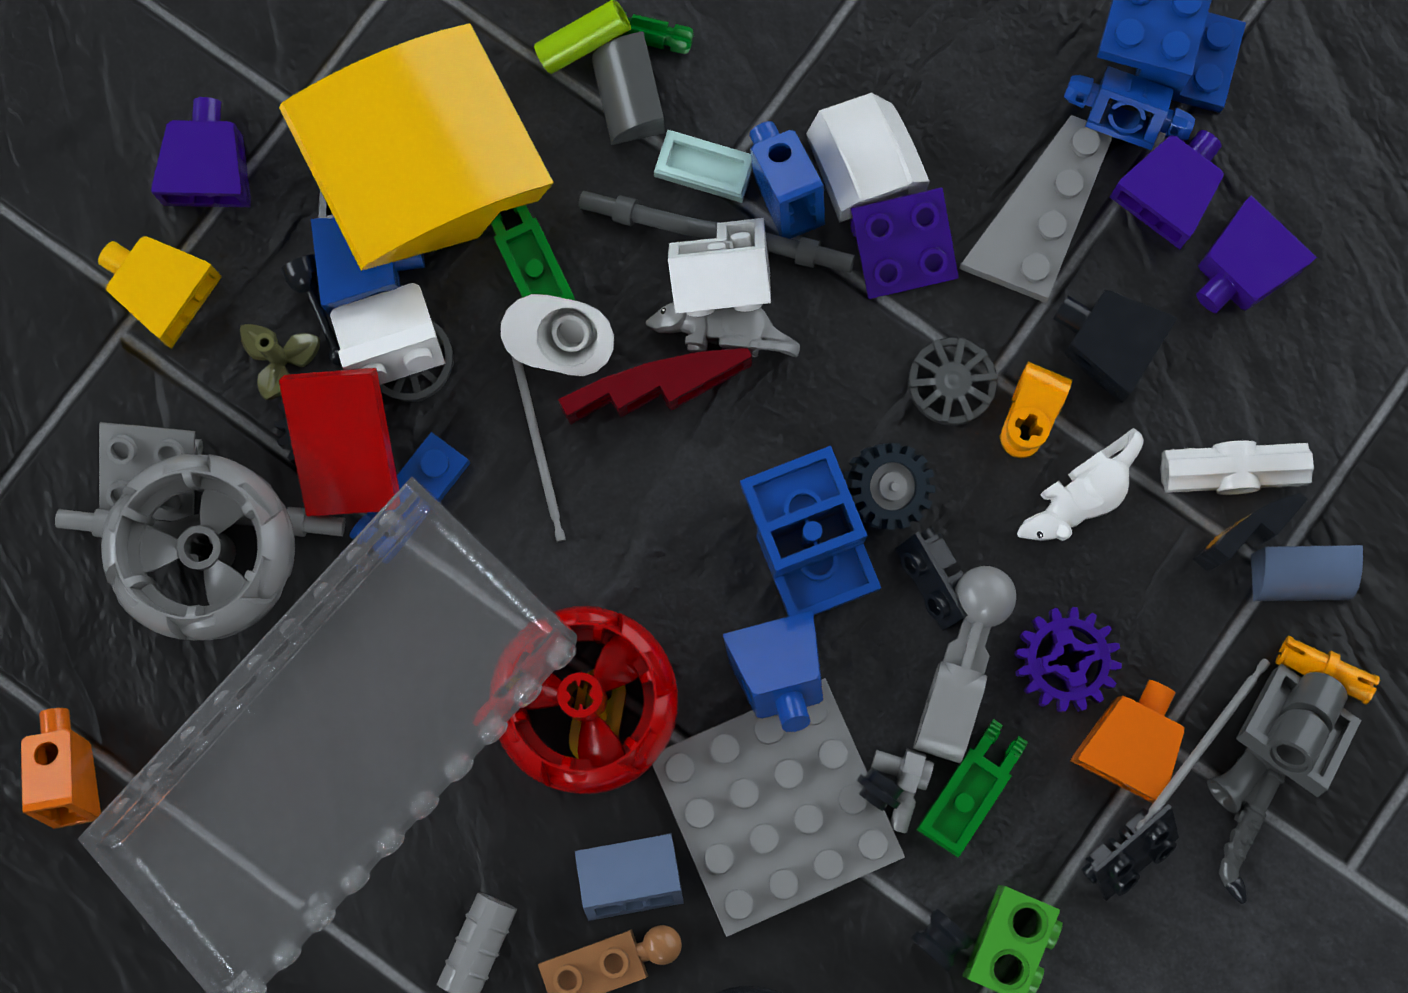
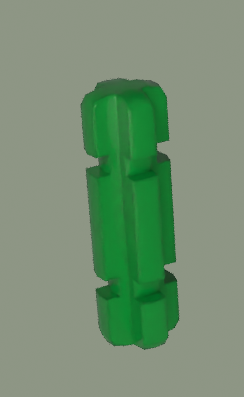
M633 14L632 18L627 17L631 30L619 36L622 37L643 31L647 46L664 49L666 45L671 47L670 51L687 54L693 42V29L679 24H675L673 28L669 27V22Z

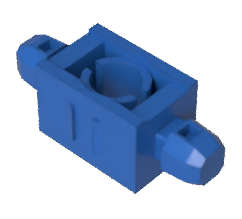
M1107 66L1100 85L1094 83V78L1082 75L1071 76L1064 95L1068 102L1081 108H1084L1085 105L1091 107L1085 127L1152 150L1159 132L1165 133V138L1174 135L1182 141H1186L1189 139L1195 124V118L1190 113L1179 108H1175L1174 111L1169 109L1174 89ZM1110 98L1113 99L1112 104L1108 103ZM1131 105L1137 108L1138 110L1128 111L1122 108L1121 106ZM1147 112H1151L1149 118L1146 117Z

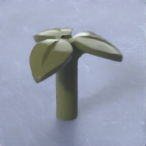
M254 324L240 326L241 341L249 356L255 360H268L271 363L258 374L257 379L259 392L265 400H273L281 396L279 379L289 374L285 367L287 363L298 367H305L314 359L320 348V338L311 333L292 335L284 348H282L278 344L276 333L272 330Z

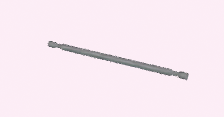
M511 355L550 517L555 526L556 541L562 542L566 538L559 520L560 514L523 363L517 361Z
M1262 659L1253 675L1247 678L1151 805L1148 814L1136 825L1135 831H1138L1160 812L1255 686L1261 673L1265 672L1270 666L1268 660Z

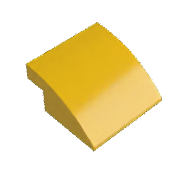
M470 23L427 34L375 53L317 81L286 99L279 106L361 271L478 239L500 211L539 201L554 183Z

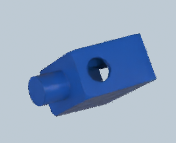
M772 121L763 122L755 126L749 133L754 144L750 148L753 175L779 235L792 239L825 225L824 185L796 132L788 130L780 134L775 123Z
M335 218L311 219L321 306L329 317L331 311L336 307L401 287L399 271L425 268L424 254L361 271Z
M812 610L723 634L729 664L755 715L762 719L778 715L781 727L786 732H796L806 728L811 722L807 707L823 701L818 643Z

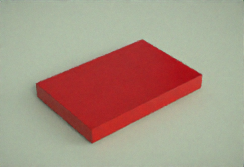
M377 368L282 376L279 379V385L306 516L397 511L402 505Z

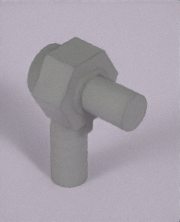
M908 748L903 757L876 750L871 767L878 771L896 776V784L904 789L897 799L901 804L897 809L894 808L890 819L892 829L902 833H907L916 804L914 799L916 789H927L934 762L926 760V754Z

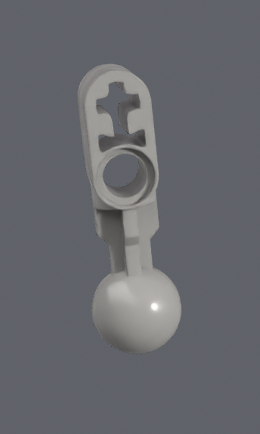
M979 566L970 569L960 578L956 585L955 594L968 616L963 618L958 638L948 643L944 659L937 666L913 745L915 750L959 764L965 755L986 686L987 675L984 674L990 655L985 646L991 627L1003 623L1012 614L1016 604V589L1012 580L1002 570L991 566Z

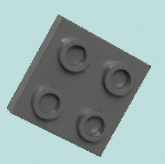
M1281 663L1271 672L1236 739L1310 793L1319 797L1328 790L1362 720L1343 708L1348 699V694L1345 687L1337 679L1321 672H1310L1300 677Z

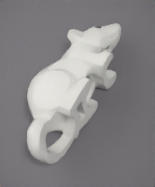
M1135 428L1131 429L1118 440L1071 471L1068 476L1072 482L1064 487L1060 481H1057L1044 490L1040 495L1045 500L1050 499V505L1045 511L1024 520L1023 524L1019 527L1018 537L1038 541L1057 538L1064 541L1072 535V527L1079 525L1085 519L1102 516L1116 509L1125 499L1128 492L1129 467L1139 454L1144 441L1141 433ZM1123 450L1122 452H1120V453H1119L1117 456H1115L1114 458H1109V457H1111L1112 455L1116 454L1117 452Z

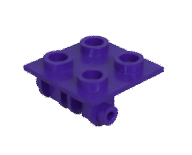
M942 187L850 208L852 218L849 219L853 237H856L868 299L959 278Z

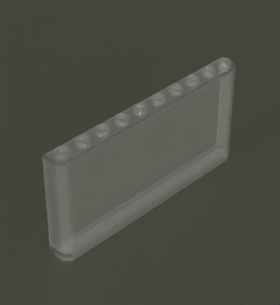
M411 477L83 832L78 840L206 993H265L267 990L266 984L279 970L289 967L297 960L302 951L300 947L313 933L321 931L331 923L336 915L335 909L348 895H352L364 887L370 878L369 872L382 858L393 854L402 845L405 839L404 834L417 820L425 818L437 807L439 803L438 797L452 782L459 781L471 770L475 756L486 745L494 743L505 733L508 727V720L519 708L528 706L539 696L542 690V683L553 671L565 667L573 659L577 650L575 647L577 634L422 483Z

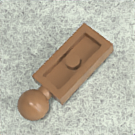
M658 925L651 928L640 943L636 942L631 929L543 961L538 966L547 993H606L647 978L648 973L644 965L646 961L650 960L657 965L672 963L681 952L682 942L677 931L667 925Z

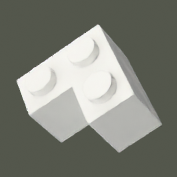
M764 218L717 223V238L669 243L668 264L675 313L686 312L689 316L701 317L713 313L715 309L734 307L736 311L747 312L759 309L762 304L771 303L770 267Z

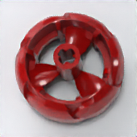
M573 606L541 616L530 623L524 631L511 641L500 658L494 673L491 688V711L493 713L496 733L503 748L523 772L534 780L560 791L596 794L611 791L632 782L645 773L658 759L670 741L675 728L678 714V689L673 668L665 651L645 627L634 619L612 610L595 606ZM589 641L604 646L596 662L593 676L577 672L568 675L562 681L546 668L538 666L539 664L543 665L548 660L546 656L551 652L570 643ZM639 676L644 693L642 716L634 733L622 745L619 738L600 716L607 706L606 692L626 685ZM584 686L592 687L589 692L590 697L594 700L592 705L586 709L580 704L579 710L573 709L572 704L575 700L572 696L573 692L578 687L582 690ZM560 705L566 714L582 722L577 750L579 759L561 755L549 748L534 731L531 725V716L528 714L527 709L536 710Z

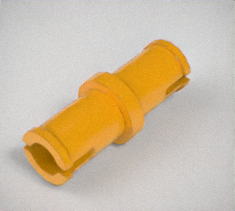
M1289 635L1279 650L1282 654H1278L1275 664L1280 665L1282 663L1287 668L1302 675L1310 672L1328 674L1342 683L1349 696L1360 700L1365 705L1370 702L1377 688L1373 686H1377L1380 681V676L1370 674L1340 660V654L1329 651L1326 654L1295 640Z

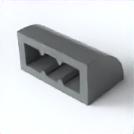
M641 31L616 38L598 48L592 55V64L611 145L664 134V117L644 32Z

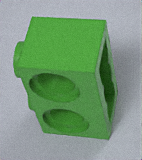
M998 885L962 976L998 993H1036L1044 975V968L1040 967L1039 963L1045 948L1051 950L1054 948L1062 930L1063 922L1057 920L1060 909L1007 886ZM1023 908L1031 909L1036 916V927L1032 933L1026 936L1018 935L1013 928L1014 915ZM1011 954L1018 963L1017 975L1008 982H1000L995 976L994 965L1001 956Z

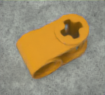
M1027 362L1014 391L1012 405L1001 429V445L1008 454L1017 458H1027L1035 454L1040 446L1044 444L1055 419L1063 407L1072 384V379ZM1022 424L1030 427L1028 434L1030 438L1028 441L1020 438L1021 430L1019 428Z

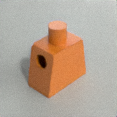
M1149 680L1138 702L1126 696L1115 698L1073 754L1070 761L1153 804L1171 780L1184 735V726L1165 717L1176 692L1159 682Z
M51 708L41 711L39 713L41 734L26 736L21 741L23 813L53 829L102 820L93 751L90 742L71 729L69 709Z

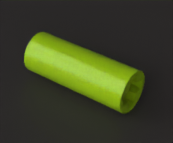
M610 0L536 42L534 48L543 67L548 73L553 74L630 31L631 25L618 1Z

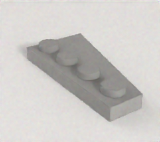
M1071 115L966 256L959 269L1046 303L1112 136L1085 127L1086 120Z

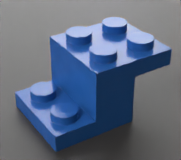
M1112 0L1097 58L1137 68L1135 76L1174 89L1171 99L1173 101L1221 113L1226 103L1246 22L1210 13L1211 0Z
M831 446L740 480L741 489L757 526V540L788 617L811 610L813 616L881 589L864 546L867 533Z

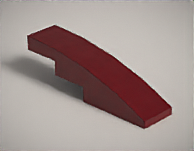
M748 348L695 352L652 361L601 378L558 399L570 425L610 402L620 418L659 396H662L669 410L672 411L751 367L752 354Z

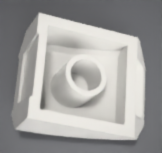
M869 93L819 110L806 135L839 223L852 218L850 208L927 190L929 179L901 117L892 103L873 93Z

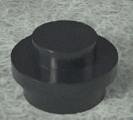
M871 767L866 776L860 774L857 781L864 786L859 793L860 796L881 811L887 805L895 809L899 807L901 803L897 799L904 789L873 767Z

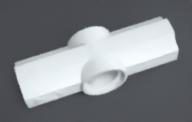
M1254 441L1223 442L1213 445V448L1165 450L1162 452L1160 466L1161 482L1165 493L1216 490L1217 494L1220 495L1252 493L1259 491L1260 488L1306 486L1312 483V472L1314 470L1313 454L1309 449L1308 443L1256 446Z

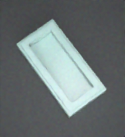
M667 130L654 170V177L742 203L753 171L751 154Z

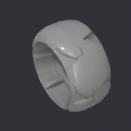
M184 454L161 460L149 466L131 479L122 489L123 494L110 509L102 533L101 555L107 582L112 586L120 605L137 622L167 637L193 641L226 638L246 630L262 619L274 607L281 597L287 578L291 576L295 555V538L291 519L285 505L271 488V485L261 476L245 466L224 457L211 454ZM196 490L203 492L200 505V526H192L186 529L178 539L169 534L146 528L147 525L153 526L156 519L152 515L167 500L187 491ZM243 515L251 519L256 531L258 545L254 568L252 571L247 570L244 577L231 567L236 555L235 545L228 535L222 533ZM207 540L213 544L212 554L209 558L203 557L200 554L202 545L209 546ZM179 558L187 567L204 572L205 589L209 605L187 606L169 599L157 589L156 581L154 578L148 577L147 573L158 570Z

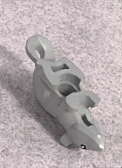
M674 302L662 307L646 320V325L658 333L683 332L688 334L685 344H688L687 350L694 353L707 351L708 343L719 345L722 347V350L748 348L752 357H757L759 350L777 351L792 357H797L800 351L799 343L776 329L761 307L747 312L736 311L734 307L715 309L709 315L692 317L687 315L686 312L675 313Z

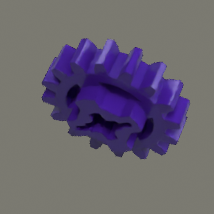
M1072 607L1068 610L1066 618H1062L1058 608H1054L1049 611V623L1040 616L1032 620L1036 633L1025 630L1021 632L1019 637L1028 645L1027 648L1014 651V656L1025 660V666L1015 671L1016 676L1029 677L1031 682L1024 689L1026 694L1036 690L1042 693L1038 705L1044 707L1053 699L1056 700L1057 712L1063 713L1066 712L1069 702L1072 701L1074 707L1079 712L1087 709L1086 697H1089L1096 704L1104 700L1102 692L1099 690L1100 687L1112 689L1116 686L1117 683L1108 674L1109 671H1116L1122 668V663L1111 660L1110 656L1111 653L1120 649V644H1107L1105 637L1112 629L1109 625L1099 630L1094 627L1096 614L1091 613L1084 620H1080L1078 607ZM1072 629L1086 635L1093 644L1087 645L1076 639ZM1049 633L1050 647L1045 656L1036 659L1038 646ZM1064 648L1068 655L1076 654L1078 656L1086 654L1087 656L1073 664L1071 672L1067 665H1048V663L1055 661L1057 657L1064 654ZM1098 661L1097 673L1092 682L1086 687L1087 679L1085 673L1091 663ZM1050 675L1061 682L1062 688L1066 692L1053 688L1042 676Z

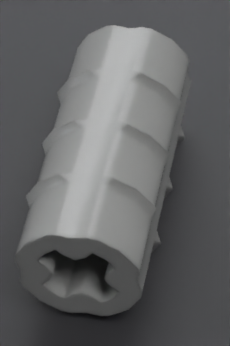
M481 892L477 893L469 913L466 914V920L459 935L455 937L456 942L449 958L445 960L446 965L437 985L449 993H480L485 981L489 979L488 974L496 957L499 956L498 952L506 934L509 933L508 929L517 909L493 896Z

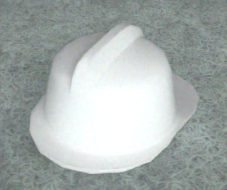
M531 294L516 300L506 310L501 321V339L506 351L517 361L531 367L567 375L585 376L595 373L608 362L614 350V333L608 319L598 309L579 301L551 295Z

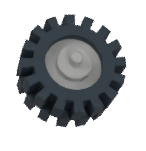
M899 443L877 444L860 451L861 455L859 457H853L849 462L852 467L850 471H845L844 479L847 480L848 489L862 523H868L870 527L895 530V528L903 529L909 527L912 521L918 522L924 517L921 512L923 509H929L932 501L928 500L929 494L935 493V485H930L929 478L934 477L932 469H926L924 464L927 460L925 457L914 453L916 449L910 446H901Z

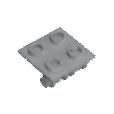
M100 422L99 509L110 510L123 494L122 489L131 479L149 466L173 456L184 454L202 455V439H195V431ZM195 490L178 494L167 500L155 511L152 517L156 520L174 521L194 515Z

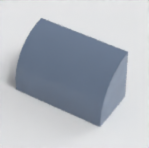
M1363 545L1264 547L1252 553L1253 601L1350 600L1354 598L1359 589L1362 576Z
M672 834L575 851L582 905L588 921L684 903Z

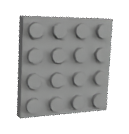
M826 678L821 680L823 701L807 707L811 722L800 731L786 732L781 727L778 715L762 719L758 718L752 710L665 748L658 759L652 764L726 937L905 858L885 811L879 810L859 795L864 786L857 779L860 774L866 776L867 770Z

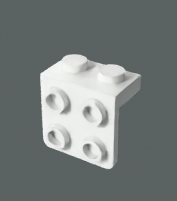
M415 283L348 303L331 311L330 317L340 347L338 354L343 370L377 368L381 385L446 364L421 288Z

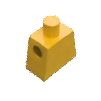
M147 236L141 237L131 251L117 242L111 241L104 247L98 258V264L114 274L107 284L106 291L171 349L222 277L205 260Z

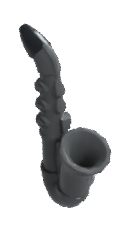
M1248 747L1231 769L1219 777L1207 780V786L1218 803L1232 813L1237 812L1234 820L1238 824L1236 828L1231 830L1230 842H1227L1224 846V858L1221 860L1219 875L1224 887L1240 904H1244L1247 900L1245 885L1239 876V869L1243 861H1245L1257 833L1261 829V825L1266 817V811L1280 784L1284 783L1286 777L1283 772ZM1244 801V809L1240 810L1241 803Z

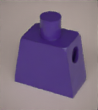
M209 97L195 98L193 100L192 121L172 120L167 123L151 189L152 194L163 206L251 208L243 136L234 123L221 121V101Z
M1199 130L1188 145L1177 136L1170 135L1118 182L1110 198L1180 250L1194 233L1224 176L1223 171L1210 162L1221 149L1222 144L1217 137L1205 130Z
M1251 195L1234 214L1198 265L1200 270L1210 280L1196 293V297L1212 313H1217L1230 299L1240 309L1247 311L1298 276L1317 257Z

